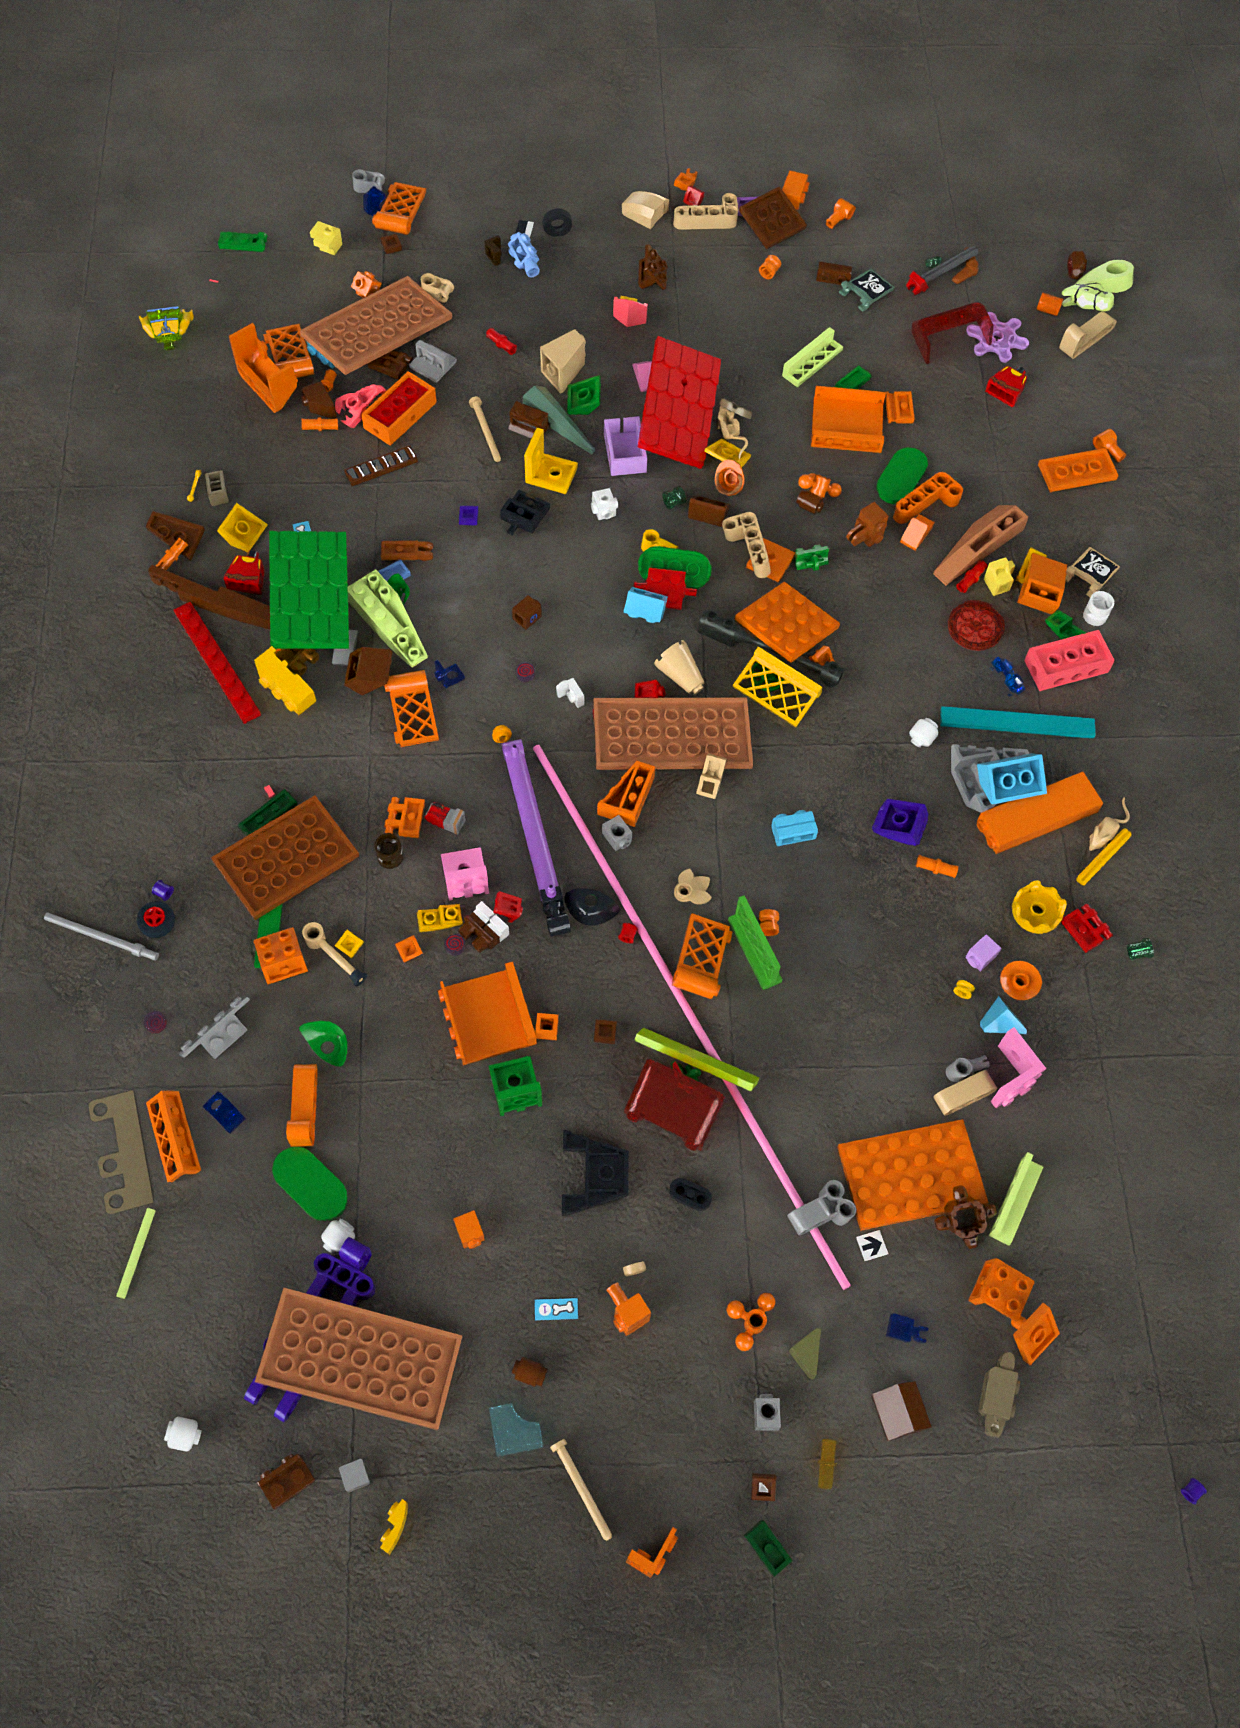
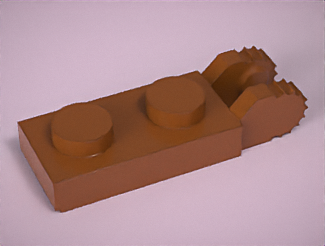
M418 540L382 541L381 561L400 559L432 560L433 553L430 551L433 549V543L428 541L418 542Z

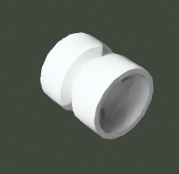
M1104 591L1093 593L1083 612L1085 621L1093 626L1103 625L1114 606L1113 597Z

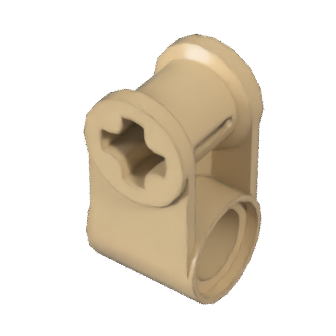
M430 273L421 276V287L439 302H447L448 295L454 290L453 283Z

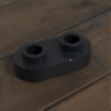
M677 1178L670 1185L669 1193L675 1201L697 1211H704L710 1207L712 1195L708 1189L684 1178ZM682 1188L684 1193L678 1194L676 1190ZM702 1197L704 1202L698 1203L696 1199Z

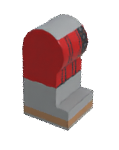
M436 802L431 803L425 815V819L429 823L457 835L466 820L463 810L458 808L454 810Z

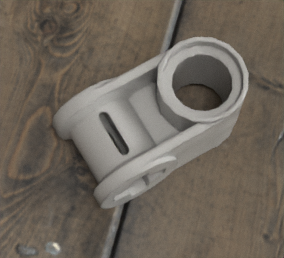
M361 169L355 170L352 173L353 189L356 192L380 195L382 193V185L385 182L383 174Z

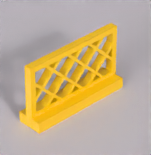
M757 647L753 657L733 684L735 689L794 727L798 726L816 698H819L822 693V686L760 647ZM755 661L762 665L763 672L752 674L751 667ZM775 673L778 675L779 682L768 684L767 674ZM764 675L766 684L754 686L753 677ZM751 678L752 687L744 689L739 685L743 679ZM792 684L795 692L784 694L782 685ZM780 685L781 695L770 697L769 687ZM767 688L768 697L760 699L756 696L755 690ZM806 693L811 696L808 703H799L798 695ZM796 695L797 705L786 707L785 697ZM782 698L784 707L774 708L771 700ZM798 708L799 716L794 721L788 717L787 710Z

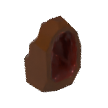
M1073 251L1069 255L1067 270L1069 277L1078 280L1086 272L1087 257L1083 251Z

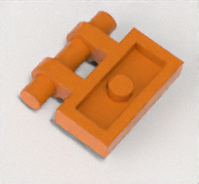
M392 797L387 810L389 812L388 819L385 820L384 825L386 828L385 833L393 834V830L397 828L399 829V836L419 838L425 799L405 797L404 804H399L400 799ZM398 813H402L401 820L396 819Z

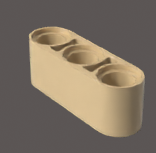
M983 1070L941 1090L933 1098L943 1115L947 1116L989 1096L998 1088L987 1070Z

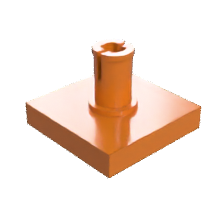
M1044 1303L1028 1319L1020 1316L1018 1321L1011 1320L1012 1327L1017 1329L1013 1334L1023 1361L1029 1365L1060 1334L1050 1307Z

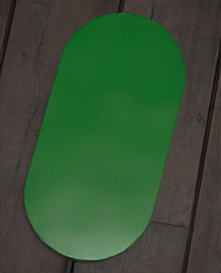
M907 447L898 450L893 455L878 479L876 486L879 497L883 501L897 504L899 500L915 490L927 470L928 460L925 454L916 448Z
M654 546L645 550L638 560V570L645 581L648 578L649 568L686 572V588L698 589L703 587L709 581L712 571L709 560L705 555L697 551Z
M290 1147L278 1154L272 1167L275 1181L310 1217L318 1221H330L336 1219L344 1212L348 1199L345 1186L309 1150L302 1147Z

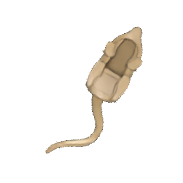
M720 406L717 427L718 429L721 428L724 439L745 441V445L738 455L740 459L742 452L748 446V440L745 437L738 436L740 434V426L738 420L734 419V412H730L728 409Z
M1125 797L1122 800V805L1126 813V819L1120 820L1105 817L1095 827L1094 833L1089 837L1090 851L1102 847L1105 848L1107 843L1118 832L1120 828L1119 823L1124 824L1129 820L1130 814L1125 805Z

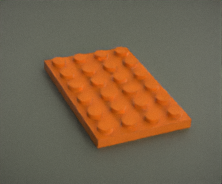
M963 1119L842 1143L837 1146L851 1199L856 1207V1217L860 1231L945 1214L944 1207L947 1202L955 1200L953 1198V1188L959 1185L964 1186L968 1196L982 1205L989 1203ZM970 1205V1207L959 1208V1210H964V1209H969V1208H974V1207H973L972 1205Z

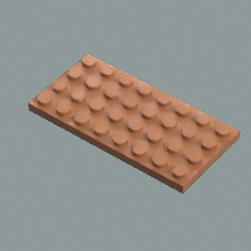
M406 276L301 329L300 334L343 374L347 375L451 320L452 313L409 276Z
M747 698L593 699L596 770H629L636 761L655 766V769H703L708 753L727 758L724 769H752L753 767Z
M283 1288L255 1383L438 1430L462 1335Z

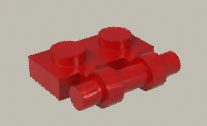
M1085 904L1081 907L1085 914L1076 909L1063 917L1061 923L1084 952L1087 953L1104 941L1100 935H1103L1108 940L1113 934L1110 932V927L1107 923H1103L1097 916V911L1088 904ZM1090 920H1091L1092 923L1096 926L1095 929H1094V927L1090 924V922H1089Z

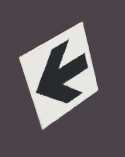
M880 1230L856 1237L864 1261L888 1254Z

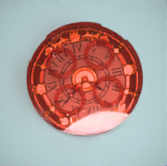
M979 600L965 601L952 610L948 619V630L951 637L959 645L970 650L981 651L994 647L1001 640L1005 629L1003 617L992 608V605Z

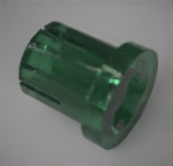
M1143 938L1140 942L1127 944V952L1131 960L1144 957L1153 958L1154 956L1153 946L1149 938Z

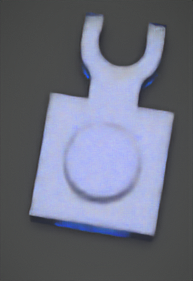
M892 1313L890 1314L886 1337L906 1343L911 1342L912 1337L916 1342L926 1343V1339L920 1338L919 1331L927 1332L929 1328L924 1326L914 1327L915 1319Z

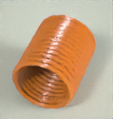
M1043 292L1036 310L1057 317L1064 299Z

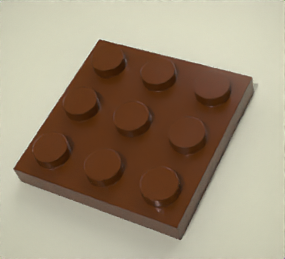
M780 186L740 206L739 209L766 250L803 231L807 227V224Z

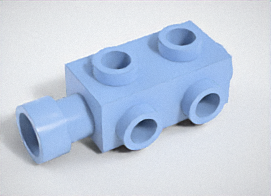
M518 232L513 234L510 238L511 241L508 243L510 248L508 252L516 259L514 264L519 269H524L528 277L537 276L540 271L536 264L539 258L536 254V249L530 243L531 239L525 233L521 234Z

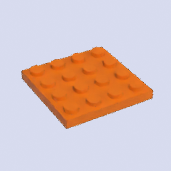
M785 581L735 616V621L790 663L832 634L840 626V622Z

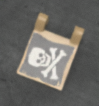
M1089 547L1072 566L1067 568L1065 581L1068 583L1074 574L1091 584L1090 590L1086 594L1091 598L1092 594L1098 592L1119 570L1120 566Z

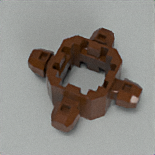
M959 1185L953 1188V1198L955 1200L948 1201L944 1207L946 1216L937 1217L934 1223L937 1230L952 1231L957 1236L963 1238L967 1248L972 1249L978 1247L977 1234L984 1233L987 1227L986 1218L994 1217L997 1211L995 1205L990 1203L982 1205L968 1196L965 1187ZM972 1205L974 1207V1215L976 1216V1219H974L975 1223H972V1226L961 1227L962 1229H959L957 1227V1219L955 1218V1215H957L956 1211H959V1208H966Z

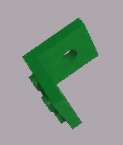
M530 1056L489 1065L500 1116H504L505 1112L517 1110V1112L526 1110L525 1107L542 1106V1090L540 1082L536 1081ZM517 1077L521 1082L518 1086L513 1087L509 1085V1079Z

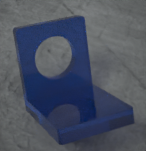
M439 660L434 661L436 670L434 675L438 682L441 681L445 689L465 679L457 664L444 669ZM450 671H455L458 673V676L455 679H449L447 674Z
M219 1091L202 1106L229 1134L246 1119ZM216 1100H221L219 1107L211 1109L212 1104Z

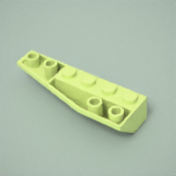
M376 569L348 586V602L401 659L413 668L428 658L399 595Z

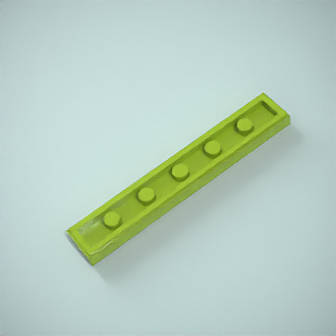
M643 1028L636 1034V1042L744 1089L752 1091L758 1084L759 1077L651 1030Z

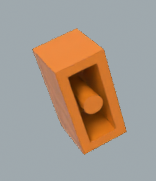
M789 170L782 190L795 209L798 210L800 204L804 203L805 192H808L810 182H807V174Z

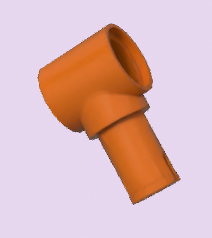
M840 198L834 206L833 214L826 220V225L832 229L844 218L849 220L853 216L856 207Z
M1107 429L1093 438L1094 447L1096 449L1106 448L1117 463L1121 462L1126 456V453L1117 445V436L1112 429Z

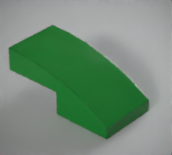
M1060 610L1055 611L1045 620L1051 630L1061 639L1086 633L1073 625V618Z

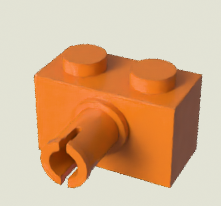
M618 1282L606 1290L617 1306L613 1322L620 1333L624 1332L628 1336L650 1321L651 1311L639 1293L628 1299Z

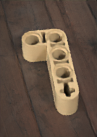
M732 193L724 194L722 205L678 206L674 210L673 225L681 230L734 228L737 225L738 218L737 197Z
M1101 311L1081 327L1073 323L1065 331L1059 348L1074 359L1108 334L1114 328L1117 321L1106 312Z
M746 512L726 518L722 523L726 540L734 542L745 539L755 575L759 578L767 577L771 573V568L756 515L752 512Z

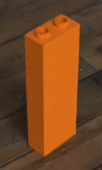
M1080 772L1046 786L1047 794L1012 800L980 813L977 827L985 835L988 846L994 850L995 854H998L1098 813L1103 805V801L1085 773Z

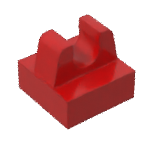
M688 186L683 202L689 206H699L704 199L705 192L693 186Z
M913 271L909 275L910 279L906 287L910 290L911 287L915 286V289L912 291L914 295L919 294L921 291L925 292L929 288L926 281Z

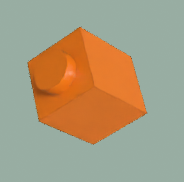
M474 1210L453 1218L463 1248L469 1247V1249H473L482 1244L481 1242L485 1240L484 1234Z

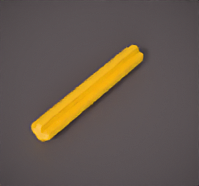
M1126 828L1122 829L1078 875L1076 881L1081 885H1085L1125 844L1132 833Z

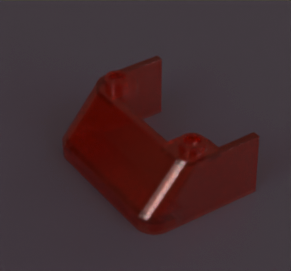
M975 302L915 320L912 323L911 332L925 363L929 364L931 344L927 335L973 321H977L987 344L992 345L994 325L984 305Z

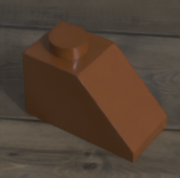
M321 381L301 388L303 394L301 401L304 407L307 406L311 413L332 419L337 418L335 406Z

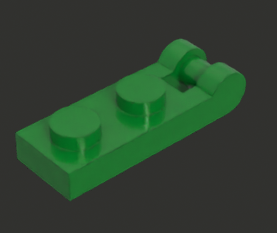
M221 231L218 246L219 249L263 252L266 246L267 234L264 232L250 234Z

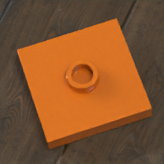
M763 538L771 568V573L767 577L779 583L796 553ZM749 559L746 568L754 571L751 559Z

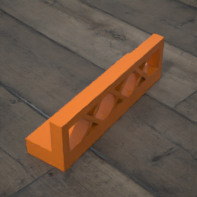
M160 1091L146 1102L167 1182H174L184 1174H197L201 1171L179 1091ZM156 1103H159V1111H158V1113H157L156 1107H155V1104H156ZM163 1122L165 1125L164 1133H162L161 1129ZM168 1141H169V1143H170V1151H169V1153H168V1151H167ZM173 1162H175L177 1171L174 1173L172 1169Z

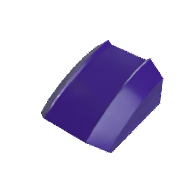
M886 799L877 813L872 826L873 832L904 844L919 845L928 822L926 805Z

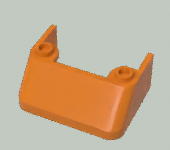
M251 323L229 335L236 367L246 383L276 413L282 410L295 391L298 380L291 364L280 370L268 357V347L263 340L260 341L258 339L255 325Z

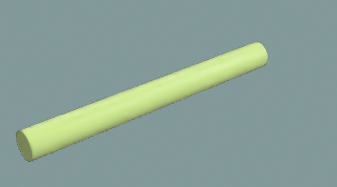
M147 1208L116 1297L126 1298L156 1212L154 1209Z

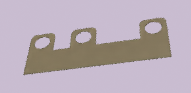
M131 1090L91 1101L89 1103V1112L92 1121L97 1122L113 1117L119 1152L99 1158L100 1176L108 1178L123 1174L125 1188L110 1191L104 1195L106 1212L114 1214L154 1203L134 1091ZM98 1103L107 1105L108 1110L103 1116H96L93 1112L95 1105ZM107 1159H114L117 1162V1168L113 1172L108 1173L103 1169V1163ZM115 1194L123 1197V1204L119 1208H112L109 1205V1199Z

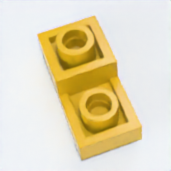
M460 904L439 905L438 909L418 910L417 912L419 932L451 928L463 923Z
M403 1499L400 1503L396 1501L388 1511V1515H390L388 1521L394 1525V1528L392 1530L389 1528L380 1540L382 1542L380 1548L389 1555L395 1548L405 1525L408 1503Z

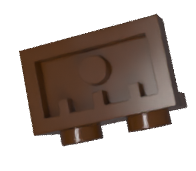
M819 262L816 281L841 285L844 281L849 282L852 267Z
M293 1454L288 1455L281 1461V1466L275 1470L271 1468L265 1471L260 1476L261 1480L257 1482V1485L262 1489L274 1510L316 1481L299 1454L295 1456Z

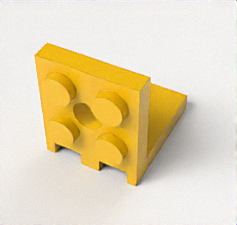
M536 428L524 455L525 482L567 494L577 471L578 463L545 454L544 429ZM558 472L559 475L553 476L551 473Z

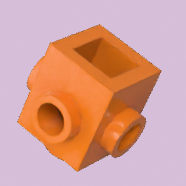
M358 271L353 278L351 287L356 290L357 295L365 298L379 291L382 283L374 278V274L365 271V273Z

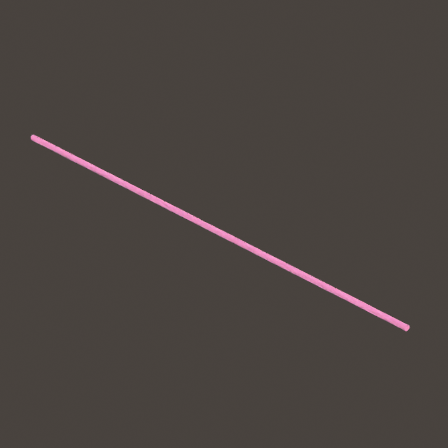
M540 745L534 746L535 754L632 923L638 928L640 937L709 1056L721 1061L682 991L672 986L673 976L542 748ZM722 1079L796 1209L803 1206V1201L736 1085ZM818 1227L811 1230V1235L842 1289L849 1288L851 1285Z

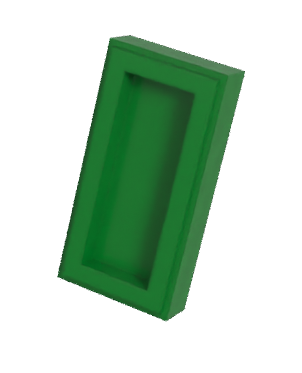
M858 365L839 380L835 387L859 389L871 379V374Z

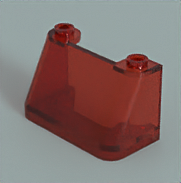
M647 1059L625 1106L624 1114H626V1118L633 1122L645 1119L682 1137V1140L685 1142L684 1146L688 1149L702 1151L724 1106L725 1096L665 1065Z

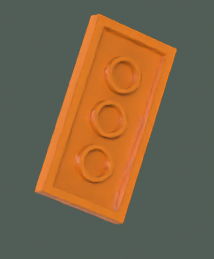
M1106 448L1042 459L1038 463L1050 492L1114 481L1119 476Z

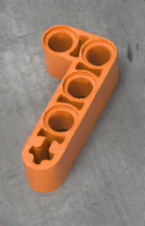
M938 472L897 502L893 518L895 522L905 524L938 499L949 507H956L960 503L963 487L947 473Z
M295 1064L293 1068L291 1120L287 1121L286 1127L287 1140L291 1147L314 1146L318 1078L317 1064Z

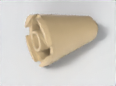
M681 640V645L677 642L661 654L663 658L660 661L658 659L655 660V666L689 694H697L704 688L702 686L704 680L684 640Z

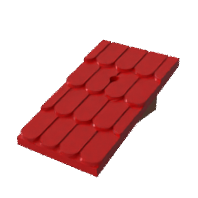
M657 337L640 427L638 448L699 469L704 466L706 459L705 448H707L710 436L721 359L690 347L682 346L674 341L666 340L663 337Z

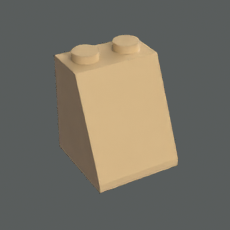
M575 329L540 347L541 372L560 394L565 391L585 365L586 341L584 336Z

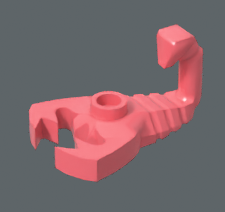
M373 384L366 386L356 393H349L337 398L335 410L340 414L341 409L345 410L346 404L353 417L349 418L346 416V420L341 421L348 427L355 428L362 419L361 414L372 400L379 394L383 395L387 390L381 385Z

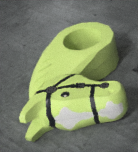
M1112 260L1092 269L1079 279L1075 285L1062 291L1063 296H1070L1062 302V306L1078 305L1082 309L1109 311L1114 305V295L1112 293L1126 291L1132 287L1134 266L1125 260Z

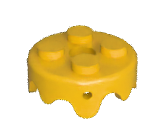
M1036 880L1017 892L1012 903V913L1016 922L1023 929L1032 933L1043 934L1054 930L1060 924L1067 904L1066 900L1059 896L1054 887H1044L1040 881ZM1039 906L1043 913H1035L1032 907Z

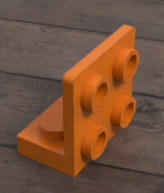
M293 927L254 940L267 985L308 972Z
M998 1258L987 1260L968 1301L974 1305L986 1303L1010 1319L1018 1321L1034 1285V1280Z
M674 1527L671 1529L654 1562L650 1561L651 1556L638 1548L637 1552L632 1549L626 1563L650 1578L654 1573L658 1575L666 1562L662 1558L665 1551L670 1553L679 1538L675 1536L677 1529Z

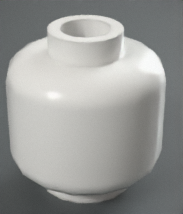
M929 718L919 719L909 732L912 738L911 742L917 747H929L939 734L938 725Z
M343 1219L339 1221L333 1220L321 1235L325 1243L323 1247L332 1254L336 1251L339 1252L348 1237L355 1239L354 1227Z
M176 1417L173 1421H169L164 1440L167 1441L169 1448L187 1452L190 1451L193 1444L198 1445L202 1430L197 1429L198 1423L196 1420Z

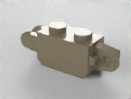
M1004 1352L998 1357L997 1365L985 1373L978 1408L980 1414L985 1417V1434L997 1438L1001 1436L1005 1422L1010 1420V1417H1014L1016 1404L1013 1403L1014 1394L1017 1395L1020 1388V1381L1017 1380L1018 1373L1013 1372L1015 1357L1010 1352Z

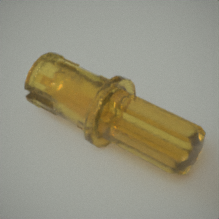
M822 1439L820 1461H818L820 1465L818 1487L830 1490L833 1483L834 1467L837 1465L834 1463L837 1441Z

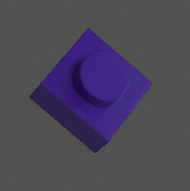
M460 506L459 525H478V506Z

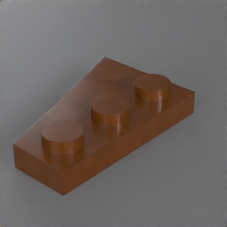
M154 511L146 524L149 532L170 547L177 541L178 537L185 541L188 546L181 555L190 561L205 531L201 525Z

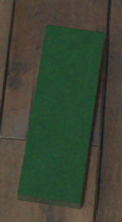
M284 789L239 823L238 828L248 836L295 808L298 803Z

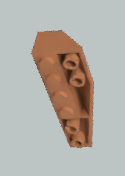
M998 505L970 526L933 574L945 586L976 565L979 560H983L1022 532L1028 516L1016 505Z

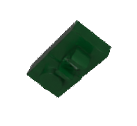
M760 1520L744 1534V1537L772 1576L775 1577L793 1561L764 1520Z

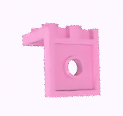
M481 847L441 854L449 901L453 900V897L459 898L464 895L467 898L473 897V894H481L483 892L489 894L487 870L483 862Z
M1015 1028L1007 1031L998 1047L1020 1076L998 1090L991 1100L995 1108L1001 1105L1006 1107L1015 1100L1014 1097L1018 1094L1023 1096L1031 1090L1030 1087L1037 1082L1036 1079L1046 1070V1067Z

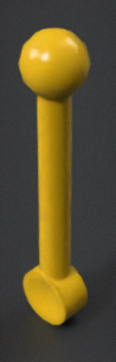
M196 470L193 486L190 495L187 496L189 502L194 500L193 495L198 479L201 476V470Z

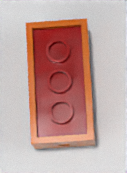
M408 371L361 414L364 429L391 446L437 403L435 388Z

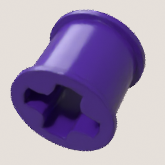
M158 880L152 888V894L161 897L164 901H167L174 891L173 886L163 883L162 880Z
M1191 1478L1190 1482L1180 1490L1182 1495L1194 1505L1197 1504L1198 1499L1203 1494L1207 1493L1205 1487L1194 1478Z

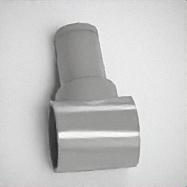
M985 1055L972 1060L958 1058L946 1068V1076L952 1082H959L965 1077L973 1075L976 1071L989 1068V1061L984 1062L988 1058Z

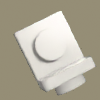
M574 678L564 680L556 686L558 698L567 695L570 702H574L577 708L584 706V694Z

